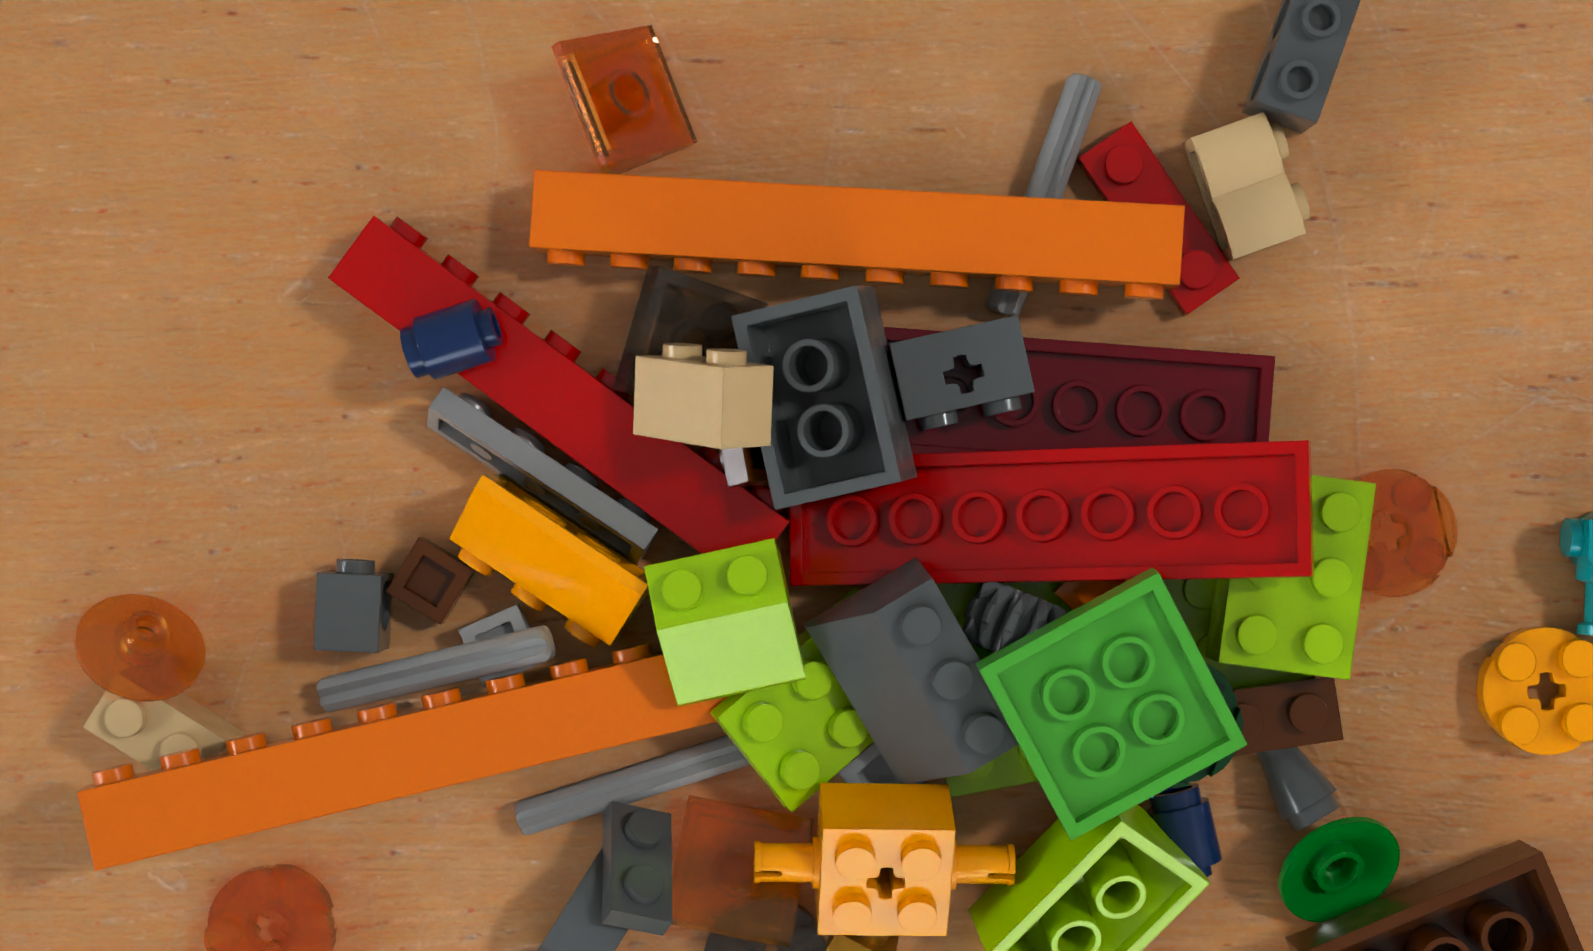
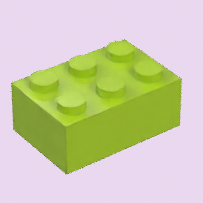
M1312 475L1314 577L1216 579L1205 657L1224 664L1350 680L1376 483Z

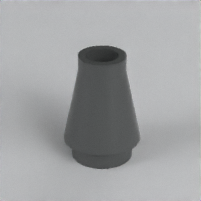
M1298 747L1256 753L1265 773L1280 820L1288 819L1295 832L1309 826L1340 807L1332 794L1337 789Z

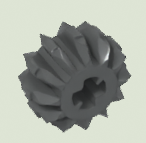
M998 582L982 583L974 598H971L964 614L966 619L962 630L970 643L995 653L1070 611Z

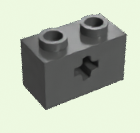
M1018 315L894 342L888 345L905 422L918 419L921 431L959 423L956 410L982 405L984 417L1022 409L1020 396L1035 392ZM954 358H962L965 367L972 368L977 366L979 378L969 383L970 393L961 394L958 384H945L943 374L954 368Z

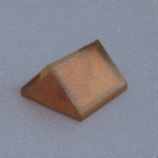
M652 25L559 41L551 46L598 167L603 174H622L697 143L696 136Z

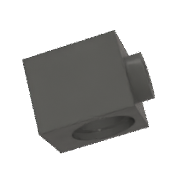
M336 559V570L318 572L313 650L379 653L388 649L390 645L392 595L388 594L386 590L392 582L393 573L375 572V560Z

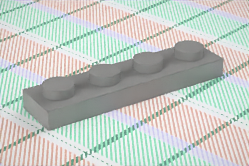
M445 387L442 388L429 406L427 427L635 565H638L651 546L658 531L656 527L649 523L651 518L645 511L630 500L620 498L617 502L596 488L598 483L595 478L581 467L572 463L562 466L544 454V446L530 433L520 428H513L510 431L491 419L492 413L489 408L474 396L464 392L457 396Z

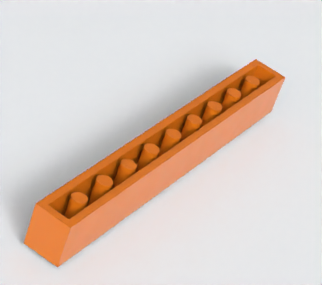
M534 170L529 247L540 253H547V264L558 266L584 267L586 256L610 257V268L624 270H648L649 259L674 261L673 271L691 274H711L712 263L737 264V275L747 277L774 278L776 267L801 268V279L813 281H839L841 270L866 272V283L881 285H903L904 274L930 276L929 286L937 288L967 289L969 278L995 279L994 290L1004 292L1029 293L1033 292V282L1059 283V294L1098 296V285L1125 287L1124 298L1163 300L1164 289L1175 290L1180 285L1185 206Z
M643 643L611 651L613 662L588 668L586 657L548 666L550 677L525 683L523 672L492 678L485 681L487 692L461 698L459 687L424 694L421 696L423 707L397 713L395 702L367 707L356 711L358 722L332 728L330 717L299 723L291 726L293 737L267 743L265 732L225 741L227 753L201 759L199 748L166 754L159 757L161 768L135 774L132 763L109 767L92 772L94 784L80 789L77 792L94 871L714 723L717 721L710 712L727 697L678 707L663 652L651 653L649 643Z

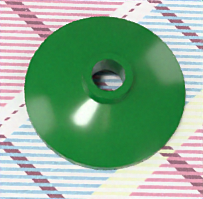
M1347 817L1324 824L1305 836L1286 857L1278 880L1281 899L1295 916L1311 922H1324L1374 901L1387 889L1397 872L1400 860L1398 842L1384 824L1367 817Z

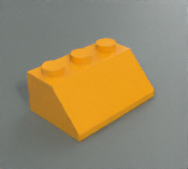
M500 474L481 476L449 538L462 547L457 555L460 560L490 577L494 569L515 582L510 591L514 596L540 612H543L548 604L569 618L563 626L568 632L592 647H596L600 640L609 646L616 642L649 592L644 569L635 565Z

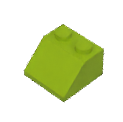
M774 538L644 566L656 631L678 707L807 679L781 554Z

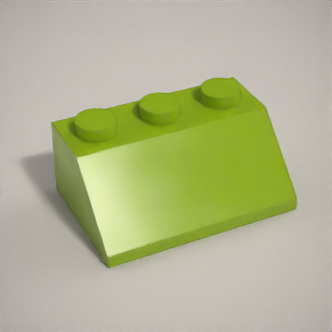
M1136 805L1072 841L1063 829L1059 819H1057L1016 860V873L1012 874L1015 878L1014 885L993 884L969 908V912L985 951H1142L1210 882L1207 876L1166 835L1142 807Z

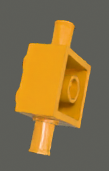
M820 783L817 837H812V843H761V841H754L753 880L754 883L811 882L812 889H815L818 935L947 936L951 890H955L957 884H1006V886H1013L1015 878L1012 874L1016 873L1014 844L957 845L949 784Z

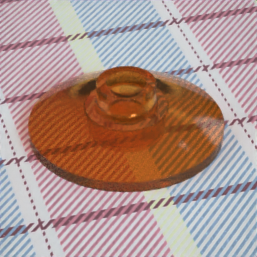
M141 594L117 595L96 603L82 616L74 638L75 653L84 672L96 684L110 693L137 701L164 700L184 692L199 677L206 656L203 636L195 622L185 612L167 601Z

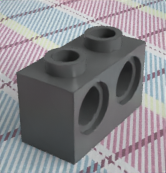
M1282 0L1242 113L1253 116L1264 112L1268 122H1277L1281 127L1301 134L1315 125L1320 117L1361 0Z

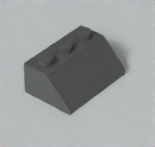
M917 557L804 623L899 784L970 774L1018 745L975 665L980 659L935 581Z

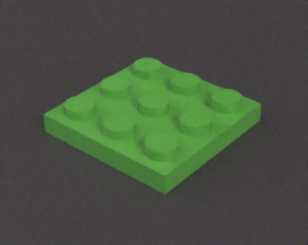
M1153 567L975 663L1071 841L1248 745L1159 572Z

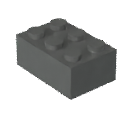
M854 285L731 316L738 349L747 351L746 362L774 366L771 446L760 447L775 510L918 477L875 287Z

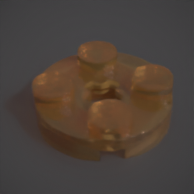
M1380 469L1354 478V481L1376 483L1362 590L1379 596L1402 597L1415 594L1429 587L1440 576L1437 574L1444 568L1448 557H1452L1457 545V521L1447 497L1436 486L1430 485L1425 479L1406 470ZM1389 514L1393 523H1404L1406 527V535L1397 538V549L1393 551H1388L1386 544L1376 541L1374 536V530L1381 527V518Z
M263 865L245 870L224 885L210 907L208 926L204 932L206 950L333 951L337 927L334 929L335 918L331 910L334 906L330 894L317 878L294 865ZM275 913H278L285 919L281 926L282 932L287 935L285 942L281 943L279 940L273 939L268 943L259 936L261 928L257 924L259 915L269 919Z

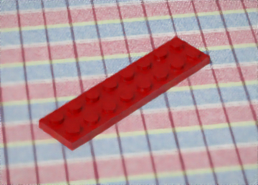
M1309 440L913 454L917 478L789 507L790 586L797 587L870 585L917 557L936 584L1127 581L1151 567L1159 572L1162 580L1314 577L1311 442Z

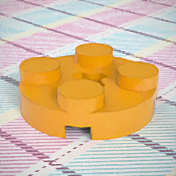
M1532 626L1518 629L1503 638L1501 641L1504 642L1495 648L1491 657L1487 656L1479 669L1476 682L1478 706L1489 726L1494 728L1501 738L1518 749L1539 755L1565 753L1575 749L1583 742L1592 741L1593 644L1582 640L1569 631L1547 626ZM1548 672L1550 681L1558 684V694L1551 698L1550 705L1541 708L1539 699L1529 697L1528 688L1529 686L1539 684L1540 674Z

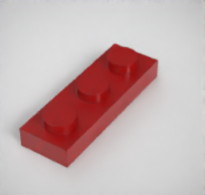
M1132 121L1076 160L1103 201L1185 206L1180 285L1175 290L1165 289L1183 316L1188 315L1240 279Z

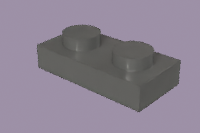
M614 801L610 803L604 812L602 924L661 936L665 934L672 924V832L670 813Z

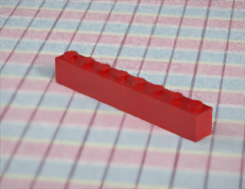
M373 215L329 275L328 279L399 331L402 328L413 325V319L417 316L471 299H476L482 310L491 307L497 316L503 335V345L495 347V361L458 372L457 374L700 553H708L772 538L776 541L790 522L788 518L780 513L783 508L775 510L771 491L765 486H752L750 490L744 486L728 487L725 470L720 462L719 452L715 449L702 446L699 452H697L686 443L633 434L634 405L626 400L633 391L632 388L603 367L596 376L585 370L575 362L582 353L578 348L553 330H550L543 339L524 325L531 315L529 312L501 292L497 294L493 301L473 287L479 278L476 273L450 254L445 257L442 263L437 261L421 249L428 238L398 216L389 225Z

